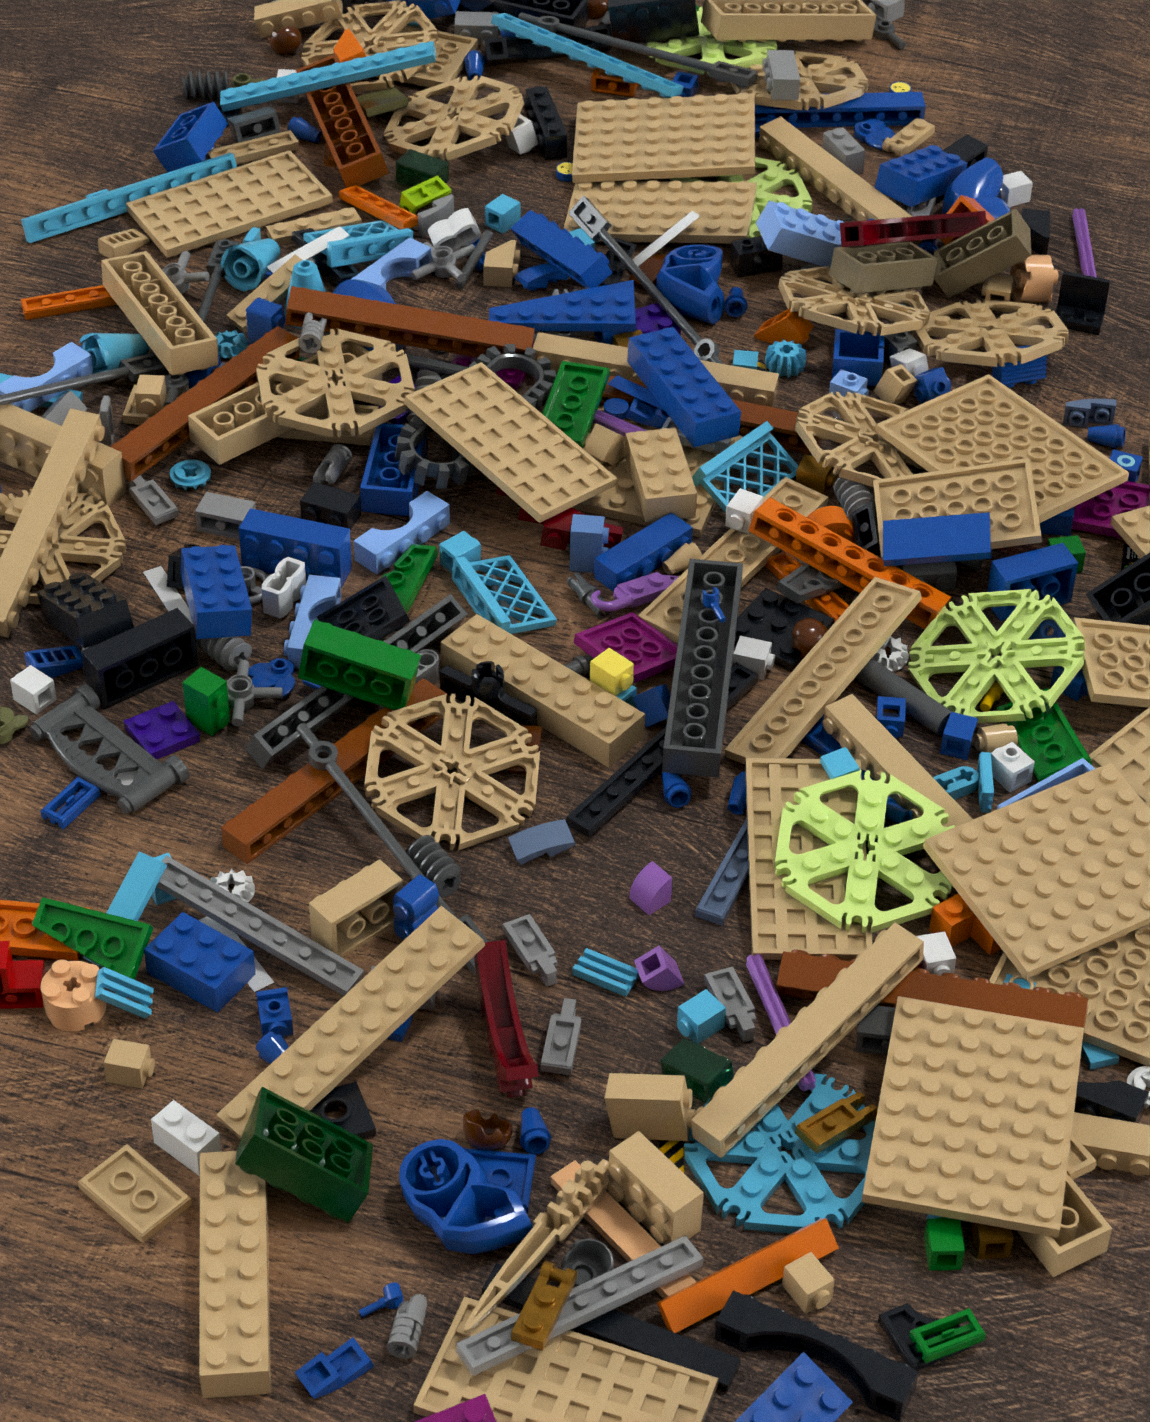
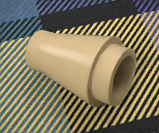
M685 543L662 563L663 569L668 575L687 570L689 560L699 559L702 557V553L695 543Z

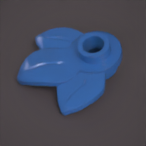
M868 119L866 122H858L854 126V137L857 140L867 142L869 146L879 150H883L882 145L887 137L892 138L895 135L894 131L889 127H885V123L879 119Z
M277 658L269 663H258L249 667L248 676L252 678V685L254 687H282L283 698L289 695L295 687V679L292 676L294 665L288 659Z

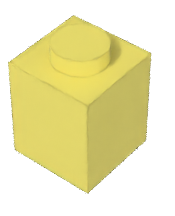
M608 648L590 661V681L617 696L622 691L629 689L633 684L634 663Z

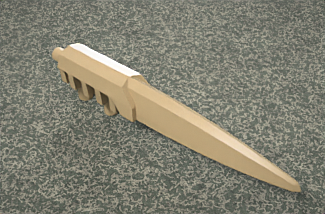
M602 1159L598 1165L588 1160L582 1162L581 1169L575 1172V1182L569 1179L562 1186V1191L558 1192L556 1204L550 1202L547 1206V1212L540 1213L533 1221L534 1227L514 1250L478 1301L464 1325L465 1333L470 1332L495 1309L532 1271L557 1241L566 1239L600 1198L609 1184L607 1177L609 1162Z

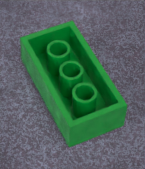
M314 619L303 645L298 678L392 710H398L407 707L414 689L421 655L411 650L402 649L387 644L384 641L375 640L360 635L357 632L348 631L333 626L330 623Z

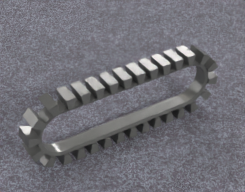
M505 344L502 355L493 346L487 349L486 356L481 354L476 362L474 361L469 365V367H472L482 362L494 373L500 369L514 368L530 374L536 383L522 397L538 411L541 410L542 405L545 406L556 378V371L550 370L552 362L546 356L536 362L534 360L536 350L530 347L526 348L524 355L515 354V344ZM415 415L409 424L401 428L400 436L397 437L395 461H400L398 469L403 475L412 472L413 469L416 470L414 482L424 486L427 477L437 478L436 489H447L448 479L451 476L457 486L465 483L467 475L471 478L476 473L477 468L463 455H460L452 462L435 463L417 454L414 448L433 429Z

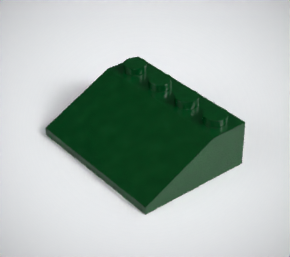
M261 1087L239 1142L235 1165L239 1166L247 1174H255L268 1181L274 1188L284 1189L297 1196L303 1203L313 1204L321 1208L332 1218H340L349 1223L369 1194L373 1144L282 1096Z

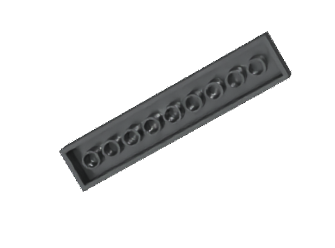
M700 559L689 560L663 747L662 772L719 778L742 587L743 563ZM713 587L719 590V606L726 618L725 622L721 623L712 608L703 606V590L707 594H713Z

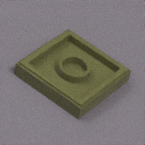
M395 87L356 97L363 113L367 117L409 105L408 98Z

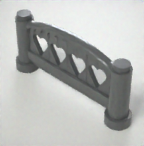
M83 684L74 690L73 696L34 721L32 726L29 727L33 738L37 741L48 739L62 761L80 778L97 786L101 791L120 798L117 803L125 814L136 812L172 785H180L190 777L186 765L179 757L172 755L160 763L97 712L96 709L100 707V700L95 691L87 684ZM84 727L77 741H69L68 736L62 735V732L65 730ZM101 742L98 752L93 756H88L85 750L79 749L84 744ZM119 756L115 768L109 771L104 770L102 764L96 763L100 759ZM137 771L130 785H123L121 779L114 778L119 773Z

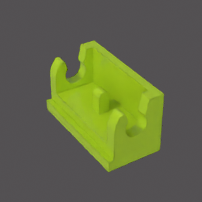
M435 176L401 192L399 207L405 210L408 209L409 212L416 215L417 209L432 203V201L448 196L452 189L439 176Z

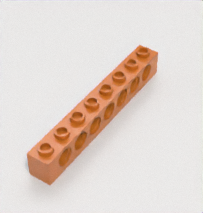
M771 497L754 512L749 532L828 576L839 580L859 593L865 589L874 577L920 591L922 599L906 619L923 629L928 627L944 606L948 608L951 597L896 566H884L883 559Z

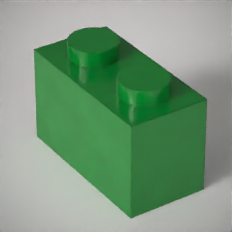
M200 667L182 682L186 717L194 727L213 736L230 721L227 681Z

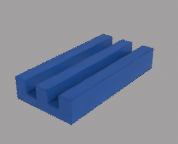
M77 777L40 810L41 818L45 820L50 818V823L54 825L58 823L60 828H66L101 795L100 788Z

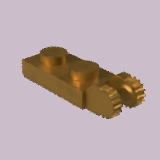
M857 1092L846 1099L838 1100L796 1126L795 1134L817 1154L874 1120L877 1116L878 1107L871 1104L857 1111L866 1100V1097L861 1092Z

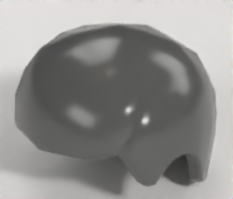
M589 1238L579 1239L574 1242L565 1254L561 1267L562 1270L570 1268L577 1271V1278L573 1287L575 1288L613 1270L614 1262L612 1252L603 1242Z

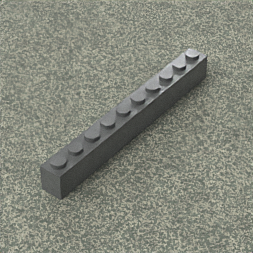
M450 594L384 642L417 653L420 650L431 648L456 630L468 614ZM321 686L255 733L245 749L257 764L264 769L303 740L296 731L298 725L305 723L314 733L358 701L359 698Z

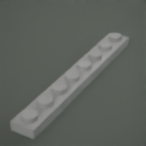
M167 855L162 860L167 867L156 887L335 992L345 996L364 977L363 969Z
M685 1235L573 1288L548 1340L703 1267V1257ZM520 1314L456 1343V1353L472 1376L533 1348L511 1340V1331Z

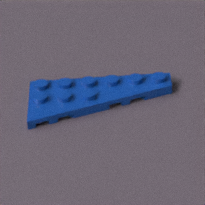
M630 280L489 308V321L535 328L534 331H636L634 281Z

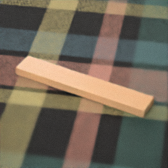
M576 1160L550 1176V1183L558 1191H562V1186L569 1179L575 1182V1172L581 1169V1165ZM606 1190L584 1216L627 1262L661 1247ZM686 1274L655 1290L663 1298H666L696 1283V1281L689 1274Z

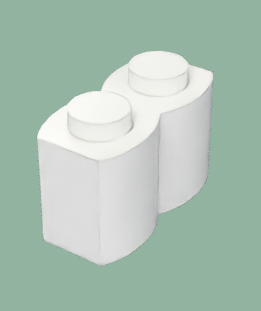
M468 208L454 212L448 219L434 223L427 230L434 248L447 246L453 252L459 250L461 246L474 243L481 237L477 223Z
M286 557L278 563L275 573L264 580L262 584L264 613L282 618L291 611L293 602L300 599L301 586L306 585L305 562Z

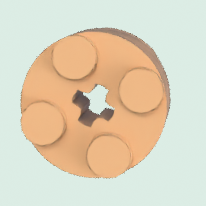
M1031 255L1024 262L1011 266L1010 276H1014L1011 296L1015 302H1051L1053 285L1058 282V271L1053 269L1050 255Z
M57 960L44 975L41 981L44 1011L46 1017L51 1020V1024L55 1028L69 1032L81 1031L85 1029V1025L91 1022L96 1024L101 1020L106 1010V1002L95 998L98 966L82 961Z

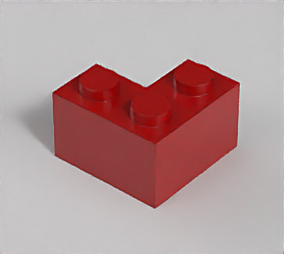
M0 941V1009L44 1008L41 994V981L46 974L44 960L13 961L9 941Z

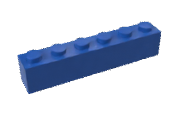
M530 210L510 228L521 245L587 289L599 286L613 273L607 265L609 263L608 258L602 252L597 253L591 245H584L577 236L573 238L565 228L561 230L554 221L549 222L542 213L538 215Z

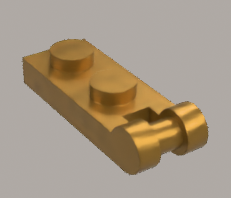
M544 1261L539 1277L511 1331L512 1341L543 1351L574 1287L577 1278L576 1270L570 1268L562 1270L556 1268L554 1263ZM551 1280L561 1283L559 1288L549 1285Z

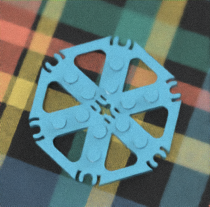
M814 1074L816 1078L815 1088L811 1090L810 1096L789 1121L778 1104H776L753 1127L754 1131H748L722 1158L694 1139L691 1128L688 1141L695 1143H685L684 1159L716 1213L722 1208V1218L724 1219L730 1213H737L736 1226L740 1227L744 1224L745 1230L792 1234L821 1218L835 1222L839 1229L843 1228L844 1219L848 1225L865 1204L862 1202V1195L875 1121L872 1120L867 1125L862 1126L866 1132L865 1138L861 1140L840 1139L817 1154L795 1134V1130L799 1123L838 1100L846 1099L855 1094L854 1089L849 1095L848 1085H845L841 1090H834L835 1078L831 1077L827 1080V1075ZM728 1078L721 1087H726L729 1084ZM713 1096L708 1100V1102L703 1107H705L713 1099ZM862 1105L857 1111L862 1110L865 1106ZM781 1144H782V1146L785 1147L787 1150H791V1149H792V1154H791V1156H790V1154H787L786 1151H782V1152H781ZM706 1161L752 1165L734 1187L723 1188L716 1181ZM819 1170L865 1174V1177L849 1197L838 1198L834 1195ZM785 1180L803 1209L804 1214L799 1216L771 1214L764 1212L761 1208Z

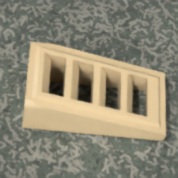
M135 229L114 233L98 239L99 253L107 258L128 255L150 242L149 237Z

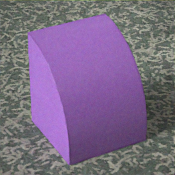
M650 862L635 878L630 889L629 899L646 914L654 913L671 902L672 877L656 863Z
M660 946L634 960L642 983L649 989L667 991L685 984L676 961Z

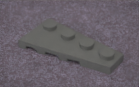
M804 563L780 580L776 590L788 599L800 603L843 588L846 585Z

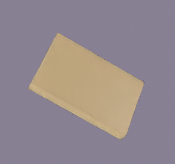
M128 1144L78 1181L80 1190L142 1244L192 1205L191 1198Z

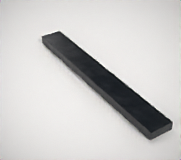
M496 1263L482 1288V1295L503 1265ZM527 1275L501 1303L522 1310L537 1279ZM615 1309L571 1329L577 1333L716 1377L718 1378L717 1388L728 1392L741 1363L740 1358Z

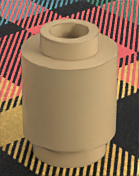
M999 724L980 727L977 730V734L974 735L975 748L980 750V752L992 753L996 748L1003 747L1011 742L1015 745L1018 744L1017 732L1013 725Z

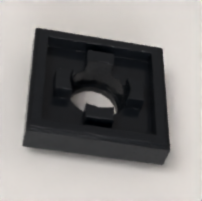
M357 1081L333 1088L310 1110V1112L362 1139L376 1136L375 1125ZM339 1106L345 1108L347 1112L339 1119H331L324 1113L325 1111L328 1113L333 1110H339Z

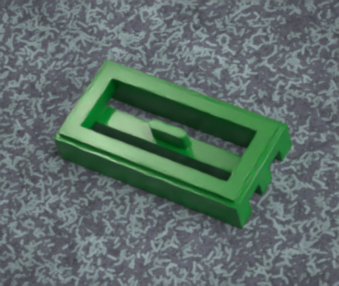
M970 1308L910 1330L909 1337L912 1342H916V1349L919 1353L922 1352V1359L926 1364L985 1341L986 1334ZM967 1321L970 1323L957 1329H949L951 1327L957 1326ZM944 1331L941 1335H938L936 1337L930 1338L928 1340L923 1339L930 1335Z

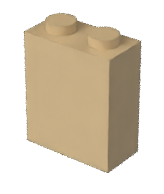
M609 1073L604 1098L614 1138L627 1139L640 1131L649 1140H689L690 1129L692 1128L691 1119L696 1109H691L692 1089H687L685 1076Z

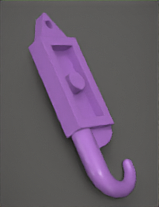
M655 572L618 584L614 589L613 597L615 600L604 602L599 600L598 596L601 594V591L597 590L592 593L591 602L598 609L608 612L617 611L629 606L633 608L654 601L678 576L661 575L659 572Z

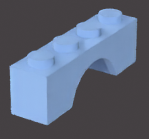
M409 237L352 279L368 281L386 290V282L397 277H412L411 271L431 263V247Z
M70 342L53 352L54 366L50 371L36 377H19L14 375L0 383V395L94 374L92 356L78 345ZM64 391L10 404L31 412Z
M429 491L424 492L409 503L410 521L406 525L394 530L371 528L355 539L354 560L376 575L395 563L412 544L420 545L439 531L445 529L450 524V505Z
M309 575L306 585L301 586V603H296L295 621H291L289 627L290 639H286L284 643V656H288V660L293 663L294 668H300L303 645L314 619L318 620L317 616L340 603L342 598L341 578Z

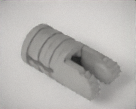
M309 312L305 314L299 338V347L307 353H315L321 347L327 320L324 318L319 322L312 320L313 314Z
M333 445L315 471L312 479L313 482L323 484L327 481L329 484H334L351 461V451L344 445Z
M416 1294L410 1298L409 1302L404 1301L399 1304L400 1306L394 1317L386 1347L387 1351L397 1358L410 1359L416 1355L428 1306L424 1294Z

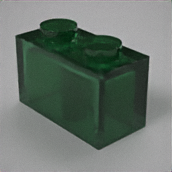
M409 149L395 162L396 181L414 187L435 176H439L445 183L449 181V162Z
M683 1038L660 1060L663 1075L685 1076L687 1089H692V1097L706 1104L713 1099L715 1092L720 1087H726L734 1078L732 1061L686 1038Z

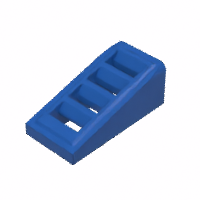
M77 645L33 650L24 653L26 667L31 665L50 678L83 667L82 653ZM74 655L76 659H70V656Z

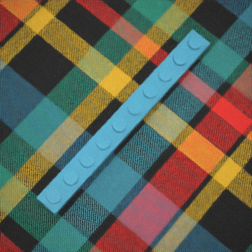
M506 13L492 15L491 23L497 25L501 31L514 32L518 38L531 39L535 45L548 46L552 52L558 54L565 53L569 55L571 60H582L587 62V66L591 68H601L608 75L623 77L625 82L638 83L644 90L660 92L659 95L664 98H672V96L682 94L683 86Z
M433 41L423 42L414 46L376 53L375 55L355 58L342 63H334L321 68H313L304 72L292 73L283 77L270 78L266 81L228 88L221 91L220 106L222 111L225 112L436 62V48Z
M227 153L21 219L26 241L28 243L36 242L127 212V202L236 168L234 154Z

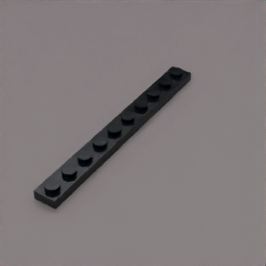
M737 662L732 666L727 710L758 683L759 674ZM666 727L566 817L569 827L589 838L662 771Z

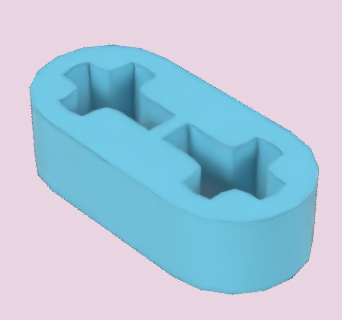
M962 766L933 778L955 800L971 794L977 789L979 774L971 767Z

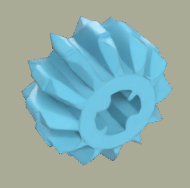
M784 339L782 342L774 341L773 345L768 346L766 351V368L772 373H778L779 377L786 376L789 378L790 375L797 377L800 372L804 371L807 356L806 350L802 348V344H794L793 340L790 342H786Z

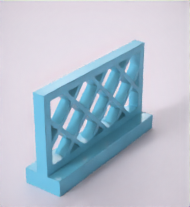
M383 220L345 226L341 228L349 236L342 240L327 242V248L321 251V253L327 256V265L331 268L377 260L409 237L413 239V231L409 228L399 230ZM333 229L304 233L303 240L310 243Z
M766 421L699 467L692 476L694 485L696 487L702 485L726 513L729 499H732L736 494L729 492V483L741 485V489L746 490V487L757 489L758 495L765 496L780 482L779 479L787 477L793 480L796 478L798 465L771 435L770 432L773 430V427ZM768 443L774 450V455L763 453V445ZM746 457L757 458V467L746 465ZM763 460L774 462V471L764 469ZM779 463L787 465L792 473L779 472ZM729 469L741 470V479L730 477ZM746 471L756 473L757 482L746 480ZM763 475L774 477V485L763 484ZM711 481H723L724 491L716 489Z
M510 555L468 562L465 556L455 558L451 579L476 614L510 634L556 626V617ZM507 565L510 571L508 572L496 567ZM480 570L486 572L487 574L486 576L476 573L475 571ZM493 574L495 576L504 578V581L502 582L490 578V575ZM509 580L519 583L521 588L508 584ZM486 585H497L500 588L495 592L489 590ZM502 591H506L515 594L516 597L513 598L501 593ZM521 597L530 599L533 601V604L519 599ZM504 600L510 607L500 606L497 601ZM517 607L528 611V613L524 614L515 611L514 608ZM535 613L544 616V618L539 619L531 615ZM509 616H513L516 620L522 622L511 624Z

